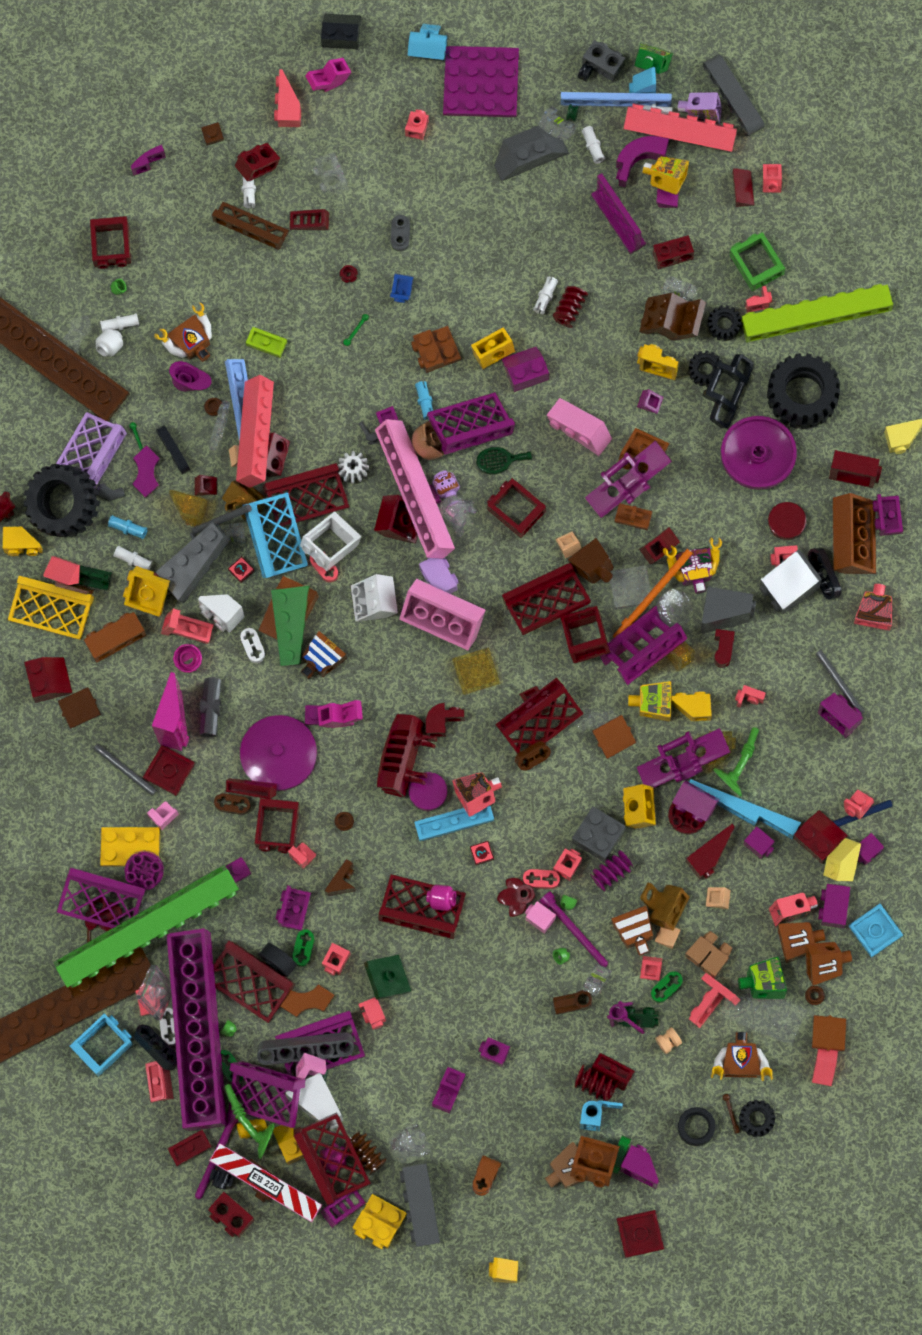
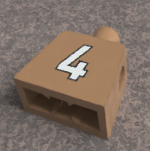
M574 1142L570 1143L550 1163V1167L554 1172L545 1177V1180L551 1188L559 1182L563 1184L565 1189L580 1183L570 1176L577 1151V1146Z

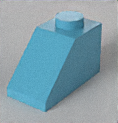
M655 67L634 75L632 83H629V93H656Z

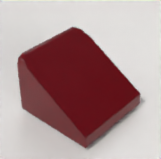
M207 475L195 477V496L217 495V477Z

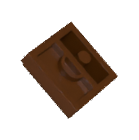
M674 293L648 297L639 332L643 334L657 332L674 341L698 336L706 302L702 299L687 301Z

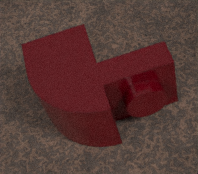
M445 703L433 706L426 717V735L446 737V722L465 721L464 710H460L459 707H451L449 710H445Z

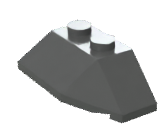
M535 126L504 139L494 167L501 181H504L567 155L569 152L562 137L539 126Z

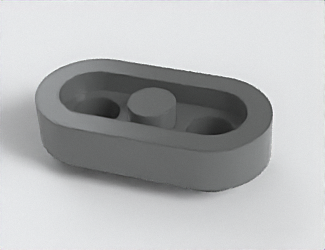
M404 215L394 217L391 222V246L394 250L401 252L408 248L410 240V221ZM403 222L404 224L399 226L397 223ZM402 239L403 242L398 243L397 240Z

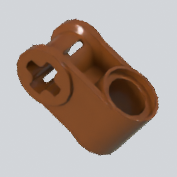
M484 1155L482 1156L473 1180V1191L475 1194L483 1196L490 1191L498 1169L501 1167V1162ZM484 1181L486 1188L478 1189V1184Z

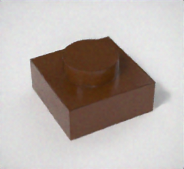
M219 122L201 127L207 146L224 141Z

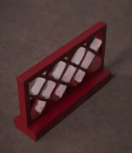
M337 463L267 482L263 486L267 498L277 493L284 494V491H288L289 495L291 490L295 488L303 492L299 500L289 496L290 500L297 503L293 510L296 523L349 508ZM335 477L337 482L335 490L325 485L327 479ZM315 483L321 487L317 495L307 491L310 484ZM323 488L333 493L329 501L319 497ZM305 493L315 498L311 507L300 502ZM334 495L342 498L344 505L337 507L330 502ZM285 498L281 506L275 503L274 507L279 508V510H284L283 505L285 503ZM316 500L326 504L324 511L319 512L313 509ZM298 505L308 509L306 516L301 517L295 514ZM272 509L275 523H277L279 512ZM290 518L279 525L282 527L291 525Z
M571 563L502 594L504 605L509 610L522 635L591 603ZM574 579V588L564 587L566 582ZM553 588L559 590L556 597L547 595L548 591ZM562 591L571 593L569 600L560 598ZM575 594L582 595L584 600L576 602L573 601ZM534 597L542 598L539 605L530 603L531 599ZM545 599L554 601L552 608L543 606ZM558 602L567 604L563 610L555 609ZM522 605L524 609L522 613L515 612L513 607ZM528 607L537 609L535 616L526 614ZM541 610L550 612L546 618L538 617ZM524 618L533 620L531 625L523 628L522 621Z
M556 677L495 725L518 754L521 752V743H529V746L539 741L546 743L584 713ZM565 694L564 703H556L557 698ZM545 707H550L549 715H541V711ZM555 707H563L561 716L553 715ZM567 708L576 709L574 714L566 716ZM531 718L535 719L533 727H526L528 720ZM540 719H547L546 727H538ZM552 719L560 720L559 725L555 728H550ZM515 730H520L518 739L510 738L509 735ZM524 731H532L531 739H523ZM537 731L544 732V737L540 740L535 739Z
M391 874L382 906L379 910L378 921L454 940L466 893L456 891V896L461 897L457 905L442 913L434 910L437 915L433 918H428L425 916L424 911L431 908L430 904L420 908L417 900L424 896L427 897V892L431 891L434 885ZM393 880L402 882L404 888L395 893L392 888ZM418 886L422 889L423 893L414 897L409 889ZM407 891L411 900L402 904L398 895ZM393 898L399 904L394 909L386 907L387 901ZM414 902L418 911L408 913L405 907ZM452 912L455 917L454 923L445 922L442 916Z
M230 940L214 964V973L222 971L224 982L215 983V988L267 1023L271 1021L289 992L296 985ZM227 953L234 957V966H224L223 959ZM239 967H249L251 976L241 978ZM236 968L238 979L227 981L225 970ZM262 976L266 979L267 987L257 989L255 978ZM252 979L254 990L243 992L241 981ZM238 982L240 993H230L228 983ZM279 987L284 993L280 999L273 1000L271 989ZM268 989L270 1001L259 1003L257 991ZM254 992L256 1004H246L244 994ZM270 1003L272 1011L266 1017L261 1014L260 1005Z
M337 1112L303 1128L299 1127L293 1130V1136L327 1205L334 1203V1200L371 1184ZM336 1120L338 1124L336 1132L325 1129L327 1122ZM312 1129L321 1131L318 1141L309 1138L307 1131ZM324 1132L334 1135L331 1145L320 1142ZM337 1137L346 1140L347 1144L344 1150L334 1146ZM319 1145L329 1148L326 1158L317 1154L316 1151ZM332 1150L343 1153L340 1162L329 1159ZM345 1154L354 1157L353 1167L342 1164ZM327 1163L338 1166L335 1175L326 1173L325 1167ZM340 1167L351 1171L348 1180L337 1177ZM353 1173L362 1174L364 1181L358 1184L352 1182ZM335 1180L346 1183L344 1190L338 1193L335 1192L333 1187Z

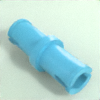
M420 381L415 384L419 397L417 401L418 405H421L423 419L429 420L427 413L433 411L432 396L429 395L427 382Z
M114 515L109 519L108 527L123 531L125 535L131 534L144 539L147 534L146 527L134 524L131 520L126 521Z

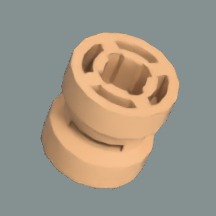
M672 1027L664 1035H659L655 1038L665 1054L671 1052L674 1046L678 1047L682 1044L680 1037Z

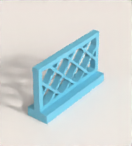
M288 492L247 503L252 507V511L246 513L245 516L262 577L268 578L308 566L305 552L300 547L301 538ZM280 498H285L286 507L283 511L274 507L276 501ZM264 503L270 507L265 516L259 514L257 505ZM272 509L281 513L277 523L268 519ZM283 516L291 520L288 530L279 525ZM265 521L275 525L270 535L263 531ZM277 527L286 531L282 541L273 537ZM289 534L294 536L297 541L293 548L284 543ZM271 539L280 543L275 553L268 549ZM282 546L292 550L287 560L278 555ZM294 552L301 556V564L295 565L289 562ZM276 557L285 562L282 569L277 571L273 567Z

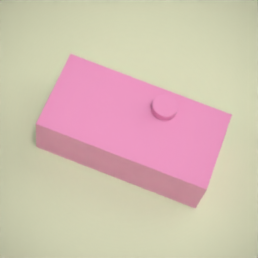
M416 579L407 592L399 620L469 650L477 638L486 610Z

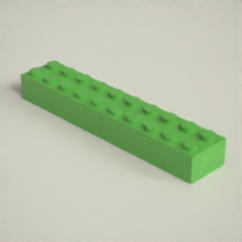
M222 865L54 961V965L66 987H76L82 983L81 979L97 975L99 969L104 966L106 968L111 967L117 963L116 959L122 956L126 958L133 954L135 948L139 946L140 948L146 947L151 943L150 940L156 936L158 939L165 936L170 928H179L185 924L184 920L190 917L194 919L200 916L205 908L212 909L219 904V900L235 896L237 894L235 891L239 890L228 869L225 865Z

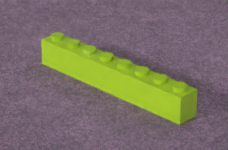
M877 284L869 289L858 288L850 293L840 292L835 296H822L814 301L803 300L799 304H785L777 309L767 308L759 313L748 312L742 316L741 324L747 343L892 311L893 302L888 284Z

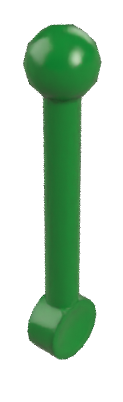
M367 314L362 315V320L349 338L343 341L345 346L351 344V340L357 331L369 319Z
M131 422L129 424V427L133 430L137 444L141 451L143 449V446L141 444L140 438L136 430L137 425L136 423Z

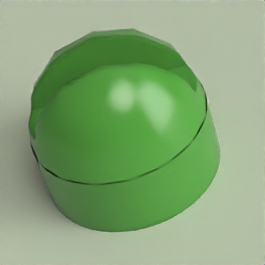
M116 279L110 285L111 292L115 295H120L127 290V286L122 279Z
M563 895L560 904L563 909L572 910L576 906L577 900Z
M558 948L553 951V958L557 964L561 965L569 960L570 953L567 952L566 948Z
M227 1020L220 1034L225 1037L234 1036V1033L237 1031L236 1025Z

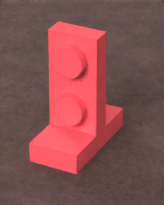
M173 608L165 616L161 634L169 636L172 633L208 644L213 624L180 615V610Z
M707 973L701 979L712 989L705 993L703 1001L692 1010L689 1018L699 1028L723 998H726L735 1006L740 1001L733 992Z

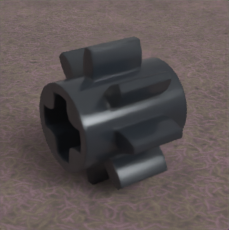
M220 1167L217 1168V1171L212 1169L209 1177L210 1180H213L211 1185L222 1190H226L227 1186L231 1187L234 1181V1177Z

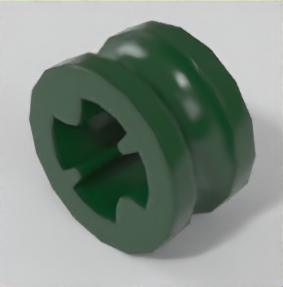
M569 104L566 120L572 119L573 122H576L579 106L573 107L572 104Z

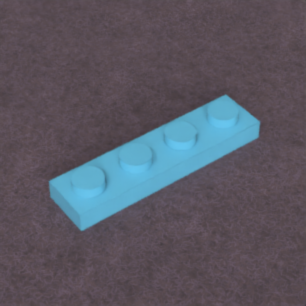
M491 806L470 817L465 809L462 808L415 821L414 823L419 841L421 842L494 821Z

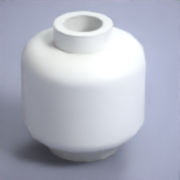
M112 329L104 330L95 341L96 350L105 357L114 356L123 346L121 333Z

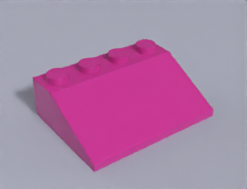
M171 672L152 723V728L160 745L182 751V748L188 744L189 736H187L182 691L175 673Z

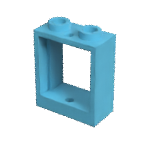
M105 1013L70 1045L71 1049L98 1077L133 1045L130 1041L132 1036L125 1029L121 1031L117 1027L119 1024L112 1015L107 1017ZM107 1024L123 1040L124 1044L99 1066L81 1046Z

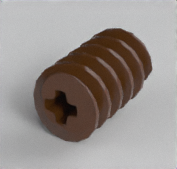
M358 1132L350 1140L359 1159H361L362 1165H366L364 1167L365 1171H371L368 1175L370 1176L380 1169L387 1159L380 1160L379 1157L382 1152L375 1153L374 1151L377 1146H369L372 1139L365 1141L364 1139L368 1134L364 1133L361 1135Z

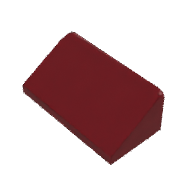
M734 168L732 176L736 207L754 206L751 171Z
M599 1053L591 1067L592 1075L596 1071H598V1078L606 1075L605 1082L613 1079L612 1085L614 1086L619 1082L617 1088L625 1091L635 1072L602 1053Z

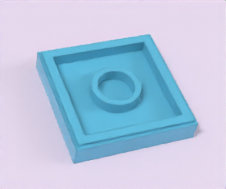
M878 904L848 925L871 958L903 936L881 904Z

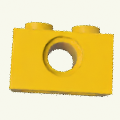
M504 327L471 345L474 357L482 369L515 352L513 341Z
M644 784L623 788L625 826L637 829L656 825L654 788Z

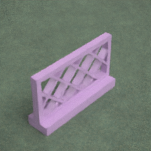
M86 412L56 464L72 465L79 462L81 470L87 472L90 475L89 479H93L97 486L127 433L123 426L104 421ZM88 418L95 421L96 427L86 430L85 424ZM106 427L112 429L108 435L102 437L100 429ZM98 431L99 438L89 441L88 434ZM85 435L87 442L77 445V437ZM101 442V449L93 452L91 445ZM89 447L90 454L80 457L79 449ZM76 450L78 458L68 461L67 454ZM92 458L91 466L83 468L82 461Z

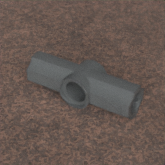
M209 677L204 680L203 698H201L200 736H217L218 716H220L219 706H221V679Z

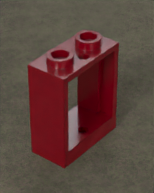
M127 216L90 219L94 267L106 269L111 265L126 267L127 264H131ZM123 230L125 254L98 256L96 232Z
M835 450L829 479L873 488L874 484L879 482L882 466H879L880 459Z
M513 478L509 482L505 481L497 495L493 494L487 501V510L520 538L546 512V506ZM512 488L535 506L519 525L496 507Z
M597 606L588 607L561 617L569 653L574 664L611 653L602 617ZM597 621L601 638L574 646L570 629Z
M260 798L254 843L256 848L264 852H270V849H277L279 853L288 854V851L293 846L295 847L300 808L299 802ZM265 810L293 813L289 844L262 841Z

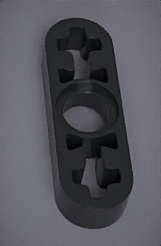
M165 425L157 428L158 436L167 451L170 452L181 474L183 475L190 471L185 458Z
M821 547L810 549L808 560L822 579L820 588L824 597L828 600L839 598L841 586L826 551ZM823 569L827 572L826 578L823 576Z
M139 1025L135 1031L134 1039L162 1068L169 1071L176 1069V1052L150 1026ZM152 1045L159 1046L161 1050L154 1049Z

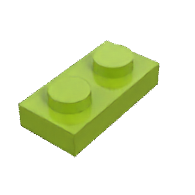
M252 327L245 344L251 348L281 358L287 344V339Z

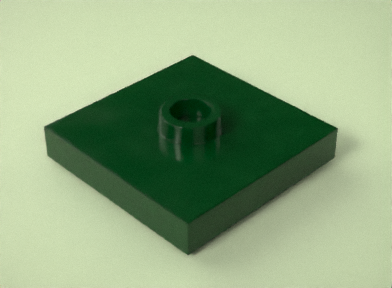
M399 955L370 960L364 963L376 1000L411 992Z

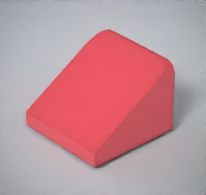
M643 956L640 978L660 981L662 958Z

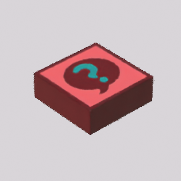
M242 556L228 568V571L240 583L255 571Z
M489 841L470 846L476 866L494 860Z

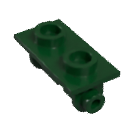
M80 565L78 584L107 591L112 572Z
M632 1006L624 1007L628 1012L627 1018L635 1024L637 1020H640V1027L654 1028V1026H658V1018L655 1017H659V1011H655V1008L644 1007L643 1010H635V1007ZM625 1021L619 1022V1025H622V1027H632Z

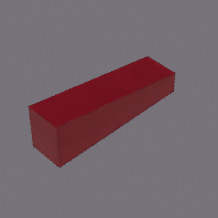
M232 778L226 780V792L271 799L276 796V783Z

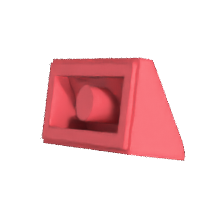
M52 556L43 576L66 585L78 584L80 565Z
M156 1061L145 1064L150 1101L157 1102L174 1099L170 1071L162 1068Z

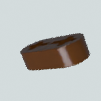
M536 742L519 752L515 757V763L521 770L527 771L549 758L551 750L545 742Z
M221 793L214 799L216 809L221 812L245 815L251 809L250 801L243 796ZM225 798L226 802L231 803V805L224 804V807H221L218 801ZM241 801H244L247 807L240 810L238 806H234V803L240 804Z

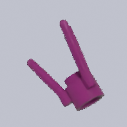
M619 1001L618 1004L610 1008L607 1018L610 1021L611 1027H614V1020L617 1022L625 1021L641 1034L645 1033L644 1030L627 1018L628 1012L624 1007L632 1006L633 1002Z

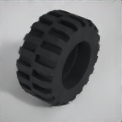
M801 353L795 354V358L788 356L785 358L784 363L780 361L776 365V369H773L767 390L768 404L770 408H773L775 417L780 416V421L784 424L787 421L790 422V427L793 428L796 425H801V429H806L807 425H811V428L817 427L818 422L821 424L826 422L827 417H831L834 413L840 395V380L837 378L835 369H830L831 364L828 361L823 363L822 357L817 356L813 358L812 354L806 353V356H801ZM796 378H809L819 385L821 396L816 402L811 404L796 403L786 393L787 384Z
M51 464L50 467L45 466L41 468L42 472H36L33 475L34 480H29L27 483L29 488L24 491L26 501H23L24 507H27V511H25L26 516L32 518L30 523L37 527V530L41 533L56 537L77 536L78 533L86 531L85 526L92 525L93 520L91 519L98 514L96 506L100 505V501L96 497L99 496V491L94 489V486H96L94 480L89 479L90 475L87 472L69 465ZM66 483L73 492L74 503L71 511L65 517L59 519L54 516L50 509V496L56 486Z

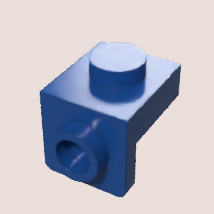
M395 273L390 297L394 298L396 302L405 303V300H409L414 277Z

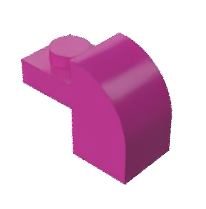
M344 58L328 60L323 69L307 72L305 77L313 91L323 89L327 92L342 85L351 74V71Z
M359 700L342 705L329 703L317 708L319 726L338 728L353 726L354 722L363 719L361 701Z

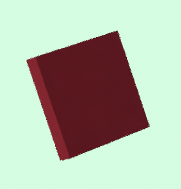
M161 745L142 778L177 796L195 762Z
M656 1210L616 1218L625 1258L664 1250Z

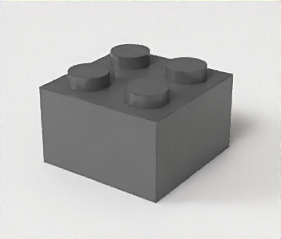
M592 806L574 834L572 843L605 863L624 834L626 826Z

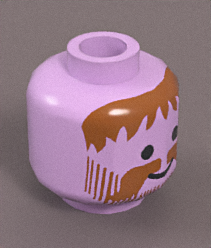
M446 470L437 473L433 477L432 486L439 497L446 498L447 500L456 497V492L459 490L460 485L455 475Z

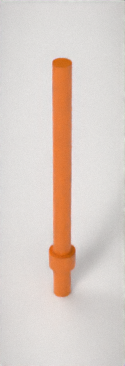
M686 549L632 614L621 622L622 625L614 633V638L637 620L693 554L690 550Z

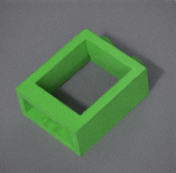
M763 232L758 235H751L747 241L743 243L738 242L730 249V257L751 291L766 285L785 273V267ZM761 243L775 266L753 277L739 253Z

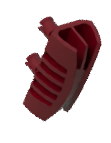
M396 715L385 742L377 777V787L382 788L384 793L402 798L406 796L409 782L426 784L420 778H427V773L412 771L419 746L434 749L436 746L431 742H437L436 736L422 734L425 724L414 715Z

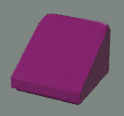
M658 188L657 205L660 208H678L679 192L675 195Z
M650 389L643 390L637 408L658 414L664 397Z

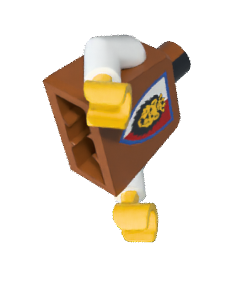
M199 302L201 305L199 311H196L194 305H192V310L198 316L194 314L168 334L166 330L160 329L163 336L160 338L158 334H154V337L157 340H162V344L170 354L181 358L187 357L189 360L197 355L201 362H204L210 357L205 348L210 345L209 340L212 337L209 319L206 313H203L204 305Z
M736 1032L735 1043H728L727 1047L720 1050L714 1060L711 1078L717 1074L720 1076V1080L723 1077L760 1078V1075L762 1081H764V1076H770L771 1080L773 1079V1072L769 1067L767 1058L761 1049L756 1048V1044L747 1043L746 1032Z

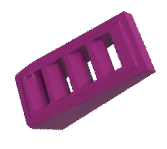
M356 1190L336 1199L334 1203L323 1208L321 1214L333 1228L366 1202ZM352 1193L359 1201L357 1205H354L348 1197ZM344 1199L351 1209L348 1210L342 1202ZM339 1205L344 1214L341 1215L335 1206ZM330 1210L334 1212V1214L337 1216V1219H335Z

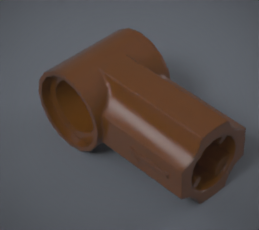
M581 990L577 993L554 997L553 1002L556 1015L589 1009L593 1003L591 994L588 991ZM581 996L589 998L586 1005L578 1003V999Z

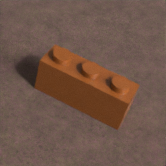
M134 612L125 613L120 617V620L114 623H107L98 632L93 631L89 633L84 642L97 663L145 637L146 632Z

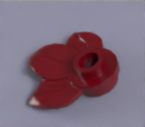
M509 878L506 879L507 889L499 893L497 901L509 906V916L516 917L524 913L527 904L534 900L535 891L531 886L523 884L520 879ZM523 891L528 893L525 898L522 897Z
M102 897L92 902L94 907L97 903L103 904L101 909H96L97 912L107 907ZM89 903V909H90V910L85 914V917H89V916L95 914V912H94L93 908L91 907L90 903ZM118 904L111 907L116 917L122 914ZM109 909L99 914L103 922L107 923L114 919ZM97 916L92 917V919L99 920ZM85 921L86 928L89 931L93 930L97 926H99L106 932L112 929L106 926Z

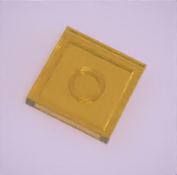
M489 647L452 658L463 695L500 684Z

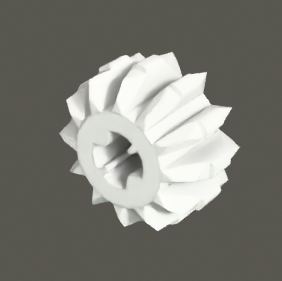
M352 451V456L345 453V459L339 458L340 464H338V468L340 470V477L344 476L345 482L351 478V483L354 484L356 478L361 482V476L367 477L366 471L369 470V465H367V458H362L363 455L361 453L355 456V451ZM352 465H356L355 469L351 470Z

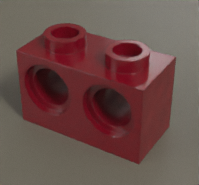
M268 143L256 145L247 152H241L237 156L238 159L235 167L245 180L249 182L276 169L280 157Z
M689 235L653 245L652 253L658 269L694 259V250Z
M274 432L269 433L266 476L269 477L281 476L290 444L289 440Z
M225 1192L208 1209L211 1213L209 1217L217 1224L223 1223L226 1226L224 1230L231 1237L235 1235L240 1237L255 1220ZM221 1205L228 1206V1211L224 1215H220L217 1212ZM236 1218L243 1220V1224L239 1228H235L232 1225L233 1220Z

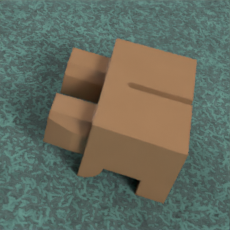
M709 931L704 937L700 936L685 953V957L697 967L701 965L700 969L715 979L728 962L732 947L724 942L717 949L713 944L718 937L712 931Z

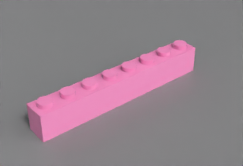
M386 419L375 431L427 558L444 559L455 547L403 421Z

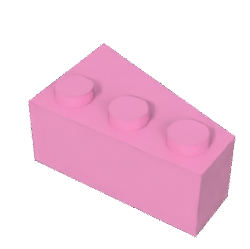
M559 398L547 414L550 421L549 424L554 429H560L567 436L573 438L598 456H600L612 440L602 420Z

